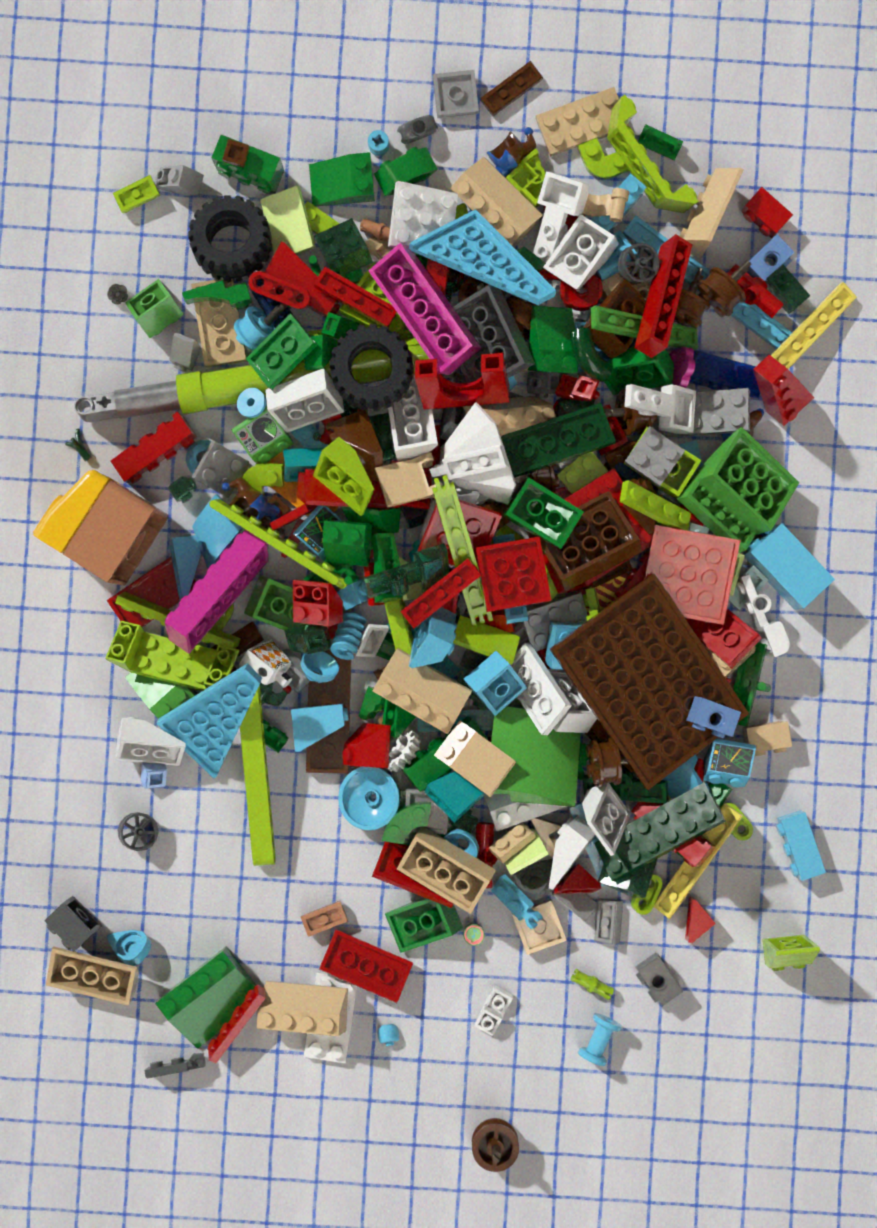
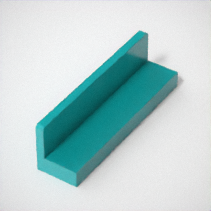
M324 448L284 449L285 482H298L299 472H305V469H316Z

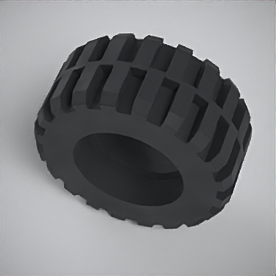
M224 195V199L216 197L212 199L213 202L210 204L208 202L202 205L203 209L195 212V220L192 219L190 221V231L188 232L190 247L198 265L202 267L206 274L211 273L212 277L217 280L223 277L225 282H231L232 278L236 279L237 282L242 281V277L248 276L249 278L255 270L260 271L263 268L262 262L266 263L270 257L272 237L266 216L263 215V211L258 206L255 207L254 202L249 199L244 202L243 197L240 196L231 198V195ZM239 226L250 232L248 241L238 250L223 252L211 245L216 233L225 227Z
M363 324L357 326L358 330L353 331L350 329L346 332V337H340L337 341V347H334L331 353L330 373L336 390L353 407L358 406L361 410L373 409V411H380L382 407H386V409L392 407V403L395 401L398 403L402 399V395L407 393L413 378L412 355L407 343L400 338L397 332L389 331V327L386 326L378 328L377 324H370V327L364 328ZM366 350L382 351L389 356L392 362L390 377L378 386L361 385L352 375L353 360Z

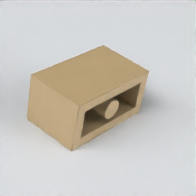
M783 720L742 727L744 742L756 745L755 756L766 755L765 751L773 750L774 753L785 752L787 747H792L788 721Z

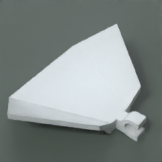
M476 402L444 444L443 463L434 465V468L429 470L432 477L447 474L448 479H452L458 487L469 491H479L480 495L508 505L516 486L496 422Z

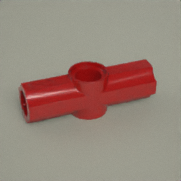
M735 264L728 274L731 276L740 266ZM746 272L737 281L745 293L746 300L744 302L749 305L755 304L769 317L773 318L784 305L767 290V284L763 279L753 278Z
M476 822L475 839L479 845L477 859L493 868V865L498 860L489 849L494 843V823ZM492 879L486 889L492 888Z

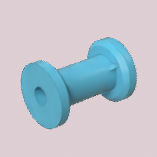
M257 388L244 390L237 400L238 411L247 418L259 416L264 411L265 406H267L265 395Z
M594 1013L593 1019L597 1023L587 1048H580L578 1054L589 1062L605 1066L607 1063L606 1058L603 1056L612 1032L620 1031L622 1025L605 1015Z

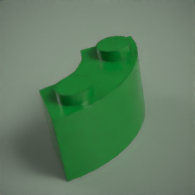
M413 147L406 154L393 161L387 160L380 164V169L374 173V176L384 195L390 196L394 195L395 183L397 181L416 184L425 181L438 169L427 147L420 149Z
M416 802L400 809L388 822L382 841L403 844L411 830L419 826H428L431 802Z

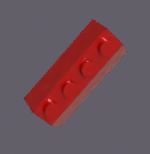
M305 469V472L298 473L297 498L304 504L349 507L313 476L315 469ZM371 481L374 491L367 507L387 508L379 482Z

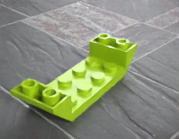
M624 94L611 110L608 141L624 161L631 174L646 186L644 193L655 208L685 213L699 202L696 192L685 184L672 193L669 182L665 179L663 180L659 174L658 166L648 158L645 147L634 138L635 134L631 127L626 126L637 111L632 99L627 98Z
M120 621L105 659L134 674L204 691L231 674L239 650L218 645L216 650L197 645L188 654L172 643L167 637L144 632L140 625Z

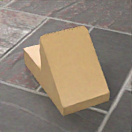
M539 817L531 819L550 858L553 857L556 840L554 836L549 837V834L559 830L562 825Z

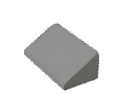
M284 649L282 651L291 661V665L286 672L292 678L289 686L296 693H300L310 680L301 668V660L290 649Z
M554 890L552 891V895L585 922L597 905L585 893L554 894Z
M598 899L594 941L612 945L620 943L623 901Z

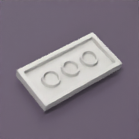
M524 643L515 655L511 665L527 687L517 697L540 734L548 736L572 705L533 646L529 643Z
M317 971L315 985L348 988L346 1032L340 1036L307 1033L304 1057L346 1063L357 986L325 972Z

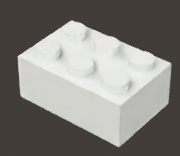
M320 369L277 385L273 390H265L267 409L286 433L344 412L343 398L338 390H336L333 380L325 369Z

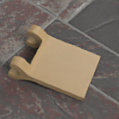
M431 452L414 459L375 468L387 508L421 499L434 498L432 488L436 487V485L434 484L429 487L423 468L433 466L432 461L434 459Z

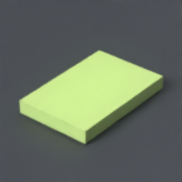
M294 186L260 199L264 216H266L271 232L274 254L281 241L296 255L316 248L299 186Z

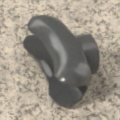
M425 115L402 124L397 132L402 136L401 143L409 144L434 134L438 126L432 115Z

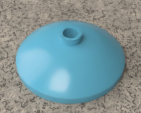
M360 767L350 772L343 780L338 795L339 807L343 816L351 825L362 830L380 829L386 826L390 819L398 812L400 805L399 787L395 779L384 769ZM372 794L376 795L375 801L371 799Z

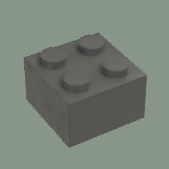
M74 896L63 902L44 920L47 923L46 927L53 934H57L62 939L61 942L64 947L73 952L102 927Z

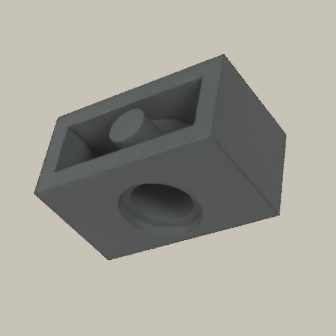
M654 953L635 966L638 970L637 978L642 985L647 983L651 989L648 991V994L655 1003L659 1001L664 1006L683 992L657 953ZM662 976L663 979L660 984H652L654 977Z

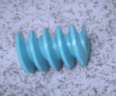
M356 613L343 614V623L337 625L333 644L330 647L332 654L345 660L354 659L353 654H356L358 651L356 646L360 645L358 639L362 638L361 632L365 629L363 625L367 623V619L364 616Z

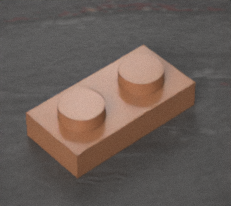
M341 900L301 916L308 937L348 922Z

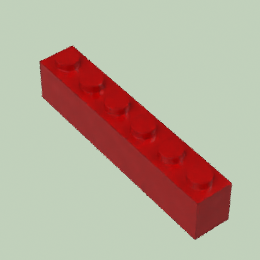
M677 234L660 246L658 254L659 269L651 281L634 347L651 358L668 347L693 245Z

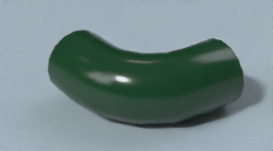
M583 327L574 329L570 333L573 353L578 364L591 378L597 379L599 382L606 381L611 376L612 366L596 352L591 330Z

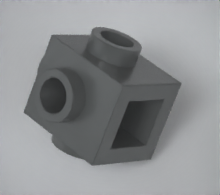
M528 372L527 393L536 394V398H548V394H555L561 380V373Z

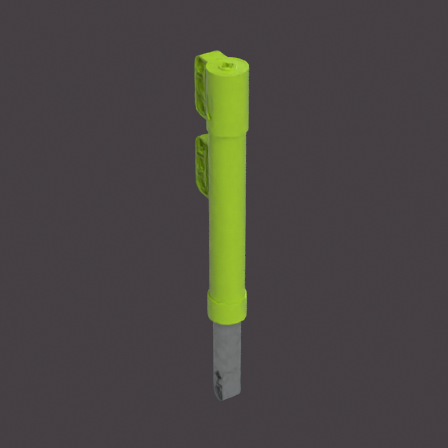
M405 325L399 335L402 340H405L411 352L413 374H415V360H426L429 357ZM322 329L308 331L310 336L325 335L333 339L339 340L338 338L322 333ZM366 350L353 360L352 375L359 384L384 381L392 373V362L389 356L382 351ZM303 359L278 385L320 369L306 371L304 367L305 359ZM329 361L328 364L324 367V369L331 377V368ZM247 365L203 373L196 371L177 374L176 381L84 396L76 400L74 408L85 422L114 418L122 419L181 409L183 414L208 411L209 408L237 404L239 395L248 388H257L266 397L265 390L269 388L252 366ZM86 407H90L87 412H82Z

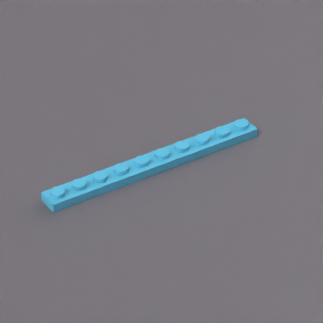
M635 216L623 231L624 236L633 243H646L652 246L657 254H659L660 246L668 240L638 216ZM690 256L684 281L691 285L699 268L703 269L701 275L704 276L703 280H705L710 275V270ZM743 302L738 303L733 308L732 317L775 349L792 334L790 330L774 318L769 317L755 304L749 305Z

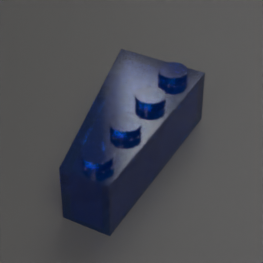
M697 350L694 351L695 370L692 376H690V384L714 390L749 388L750 399L759 400L762 397L753 370L756 366Z

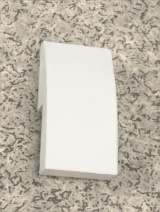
M495 985L474 1026L493 1036L514 995Z

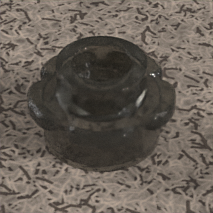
M113 284L107 292L108 299L112 300V303L116 305L125 302L128 298L127 288L124 285Z

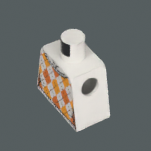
M272 639L248 649L239 663L241 667L248 663L262 677L261 683L264 685L277 681L284 688L292 681V678L286 673L291 665V661Z

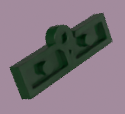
M622 770L621 783L619 785L609 783L621 800L663 804L669 800L668 782L666 780H661L647 790L638 778H634L630 771ZM588 775L583 777L585 796L588 789L596 787L592 778H589Z

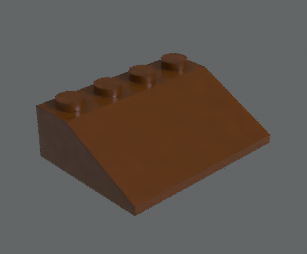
M609 491L577 507L584 511L562 549L540 538L542 550L565 592L642 552L638 536Z

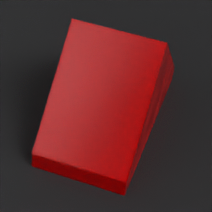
M577 864L570 868L555 887L554 894L594 893L602 888L601 884L580 864Z
M689 897L685 939L688 943H693L716 923L694 897Z

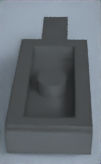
M193 1053L188 1060H184V1057L171 1059V1063L163 1064V1061L152 1062L150 1067L144 1070L145 1077L148 1079L203 1068L206 1066L204 1053Z

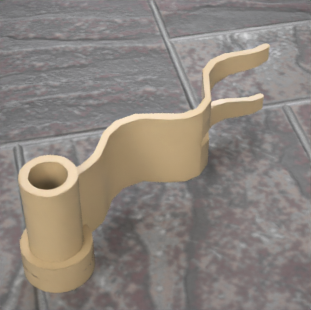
M614 188L612 194H588L583 214L592 217L610 216V221L622 222L625 203L629 198V191L622 188Z

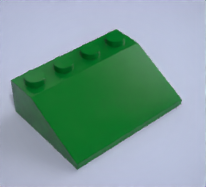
M226 946L162 995L155 1004L166 1019L198 1049L219 1033L224 1023L230 1021L236 1007L243 1004L246 994L249 990H253L256 984Z

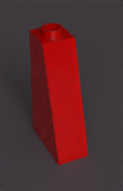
M281 241L265 273L306 289L311 296V301L307 308L325 318L328 312L336 315L340 308L339 301L314 287V282L318 276ZM279 287L277 291L283 294L284 288ZM298 295L297 301L301 303L304 297L303 295Z

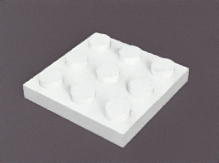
M397 181L395 183L388 247L395 248L399 243L409 246L410 242L455 220L458 193Z

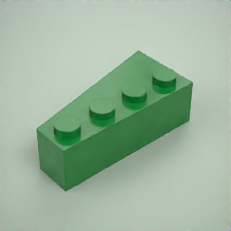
M468 716L462 720L463 723L488 740L472 718ZM456 725L450 729L448 734L445 733L446 736L444 738L438 737L429 742L428 749L416 751L414 753L416 758L411 760L410 765L406 763L405 768L401 769L410 783L420 792L422 790L425 791L430 782L450 773V767L434 756V754Z

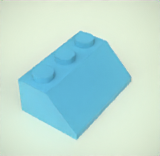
M441 607L420 624L413 637L409 667L416 668L442 662L446 655L450 656L455 647L453 641L456 637V633H454L457 627V623H455L456 614Z

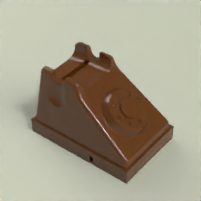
M359 408L355 413L327 423V431L331 430L334 432L330 434L331 441L340 437L355 449L371 481L375 480L378 483L375 468L383 466V454L367 411Z

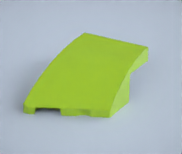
M535 148L521 161L517 168L506 176V179L536 208L540 205L537 202L545 178V171L539 159V152Z

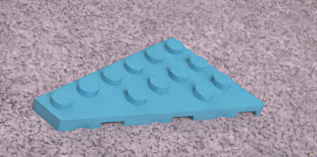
M476 209L410 242L409 249L412 252L536 305H540L555 297L556 290Z
M247 663L160 717L156 724L163 731L185 742L186 747L184 751L214 779L217 777L262 677Z

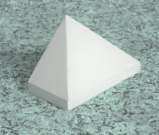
M368 624L360 645L357 647L358 651L355 656L375 657L389 630L388 625Z

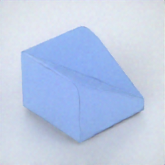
M142 763L141 782L144 788L165 787L167 775L165 764Z

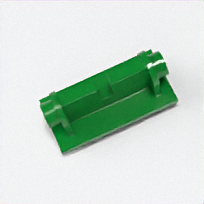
M645 124L638 143L675 161L683 141Z
M263 719L265 745L279 753L289 737L286 736L287 733H283L276 727H270V723Z

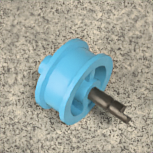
M277 305L268 316L258 307H248L244 318H239L234 323L237 341L254 351L274 331L275 328L272 323L287 308V305Z

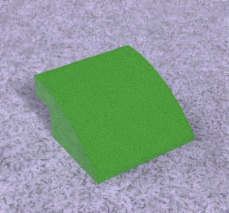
M740 427L700 467L677 500L716 536L741 540L738 551L740 553L747 550L755 535L773 529L800 482L743 427Z
M505 707L494 716L491 743L514 759L516 763L493 794L510 795L511 802L575 807L581 733L556 732L552 729L548 736L541 735L525 709Z

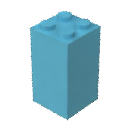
M783 523L774 525L771 531L760 533L762 537L752 540L747 551L743 554L750 564L754 565L768 579L767 582L794 610L804 609L835 580Z

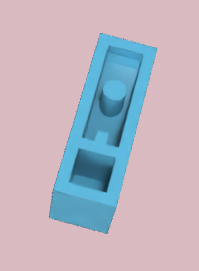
M197 535L172 538L169 543L179 601L185 595H189L200 556L203 554L202 542L198 541Z

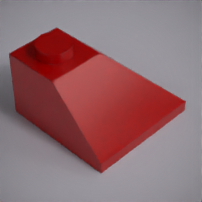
M362 723L344 743L343 765L388 768L391 725Z

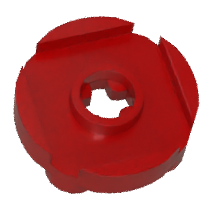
M593 275L583 285V289L587 290L583 294H580L576 289L561 281L559 291L564 306L576 311H587L597 305L603 292L601 280Z

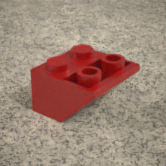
M293 580V622L321 626L343 623V601L333 585L324 582Z

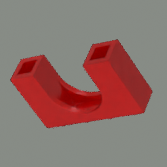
M504 354L481 355L482 376L470 383H454L445 379L440 372L437 359L415 360V380L423 409L473 406L476 402L479 405L509 403V380Z

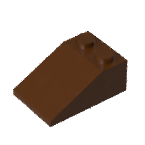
M624 278L599 306L643 316L646 299ZM591 316L583 327L591 330L593 342L610 359L626 352L634 340L632 337L591 329Z

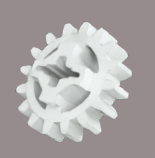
M410 728L405 729L398 738L390 736L389 764L387 768L389 771L394 770L398 772L399 767L403 770L406 763L410 765L411 760L416 758L414 753L420 749L417 745L421 741L418 739L419 735Z

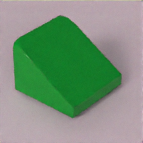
M387 632L376 656L390 661L396 650L392 634Z

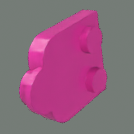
M681 347L671 351L669 354L674 362L673 385L687 388L690 376H692L695 370L694 351L692 348Z

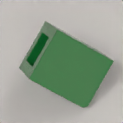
M328 312L322 333L338 339L340 337L344 338L347 336L346 332L350 329L353 331L358 330L357 326L360 323Z

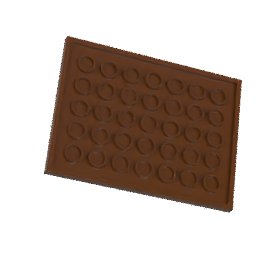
M651 574L550 648L556 660L647 790L718 738V736L712 735L713 730L705 728V731L693 728L692 722L686 721L695 696L741 712L738 722L749 714L656 574ZM715 713L710 716L711 724L716 720Z

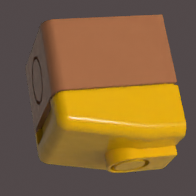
M89 470L64 496L59 495L51 503L33 531V535L105 582L125 586L163 528L169 515L112 478L96 470Z

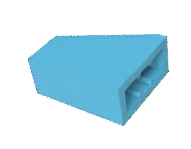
M343 704L291 709L295 752L302 751L343 727L345 721H349L348 708H344Z

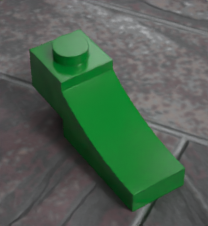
M221 280L182 292L187 305L213 301L227 303L231 305L232 309L241 310L249 307L248 304L253 303L246 282L226 288L225 283Z
M394 533L374 534L371 538L374 552V580L372 588L375 603L396 601L402 597L398 579L402 571Z

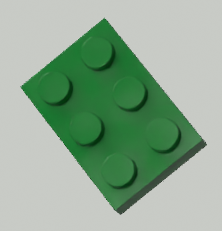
M290 313L246 360L265 385L273 390L317 346V343L297 318Z

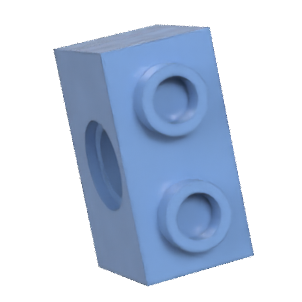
M777 234L749 260L751 265L748 267L747 273L751 277L761 278L769 284L777 276L775 271L779 267L784 269L792 262L790 257L794 254V251ZM765 259H773L774 266H769Z
M695 696L686 721L692 722V727L701 731H705V728L713 730L712 735L724 738L725 735L733 737L741 712ZM715 713L716 720L711 724L710 716Z

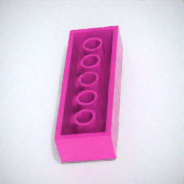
M399 243L368 270L429 359L438 360L441 374L450 375L481 349L416 254L409 249V246Z
M246 529L242 534L239 533L235 537L232 546L222 552L219 561L216 564H212L208 568L205 577L202 580L199 579L194 584L192 592L188 596L185 595L181 599L178 608L167 615L165 626L168 639L188 654L191 653L269 561L267 543Z

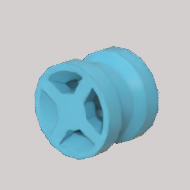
M381 130L373 131L368 137V147L373 155L382 156L389 149L388 136Z

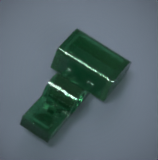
M444 543L413 553V562L364 577L363 581L368 599L388 592L394 596H403L409 592V586L418 583L422 593L426 592L450 573L448 551Z

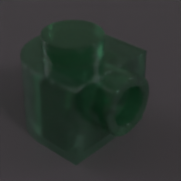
M181 476L167 489L177 502L182 501V503H185L193 497L192 493L198 487L192 478L187 479V477Z
M469 809L455 823L451 819L448 823L460 830L471 833L478 824V818L471 815L473 811Z

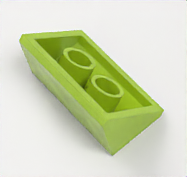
M460 615L456 630L454 631L456 633L453 641L455 645L486 656H490L497 651L509 664H513L520 636L481 624L476 621L477 626L473 627L469 618Z

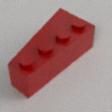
M768 355L753 369L766 412L783 426L793 421L797 414L815 398L784 365L771 355Z
M177 411L172 415L174 420L162 422L157 426L156 433H149L140 438L137 447L133 444L110 460L124 482H131L132 484L138 482L143 478V473L156 470L160 466L159 463L164 459L168 461L178 454L176 451L182 447L187 449L195 443L194 439L197 438V435L183 415Z
M638 802L631 810L635 814L633 818L636 820L664 804ZM700 835L672 851L675 853L679 852L684 857L683 860L691 867H700L716 846Z

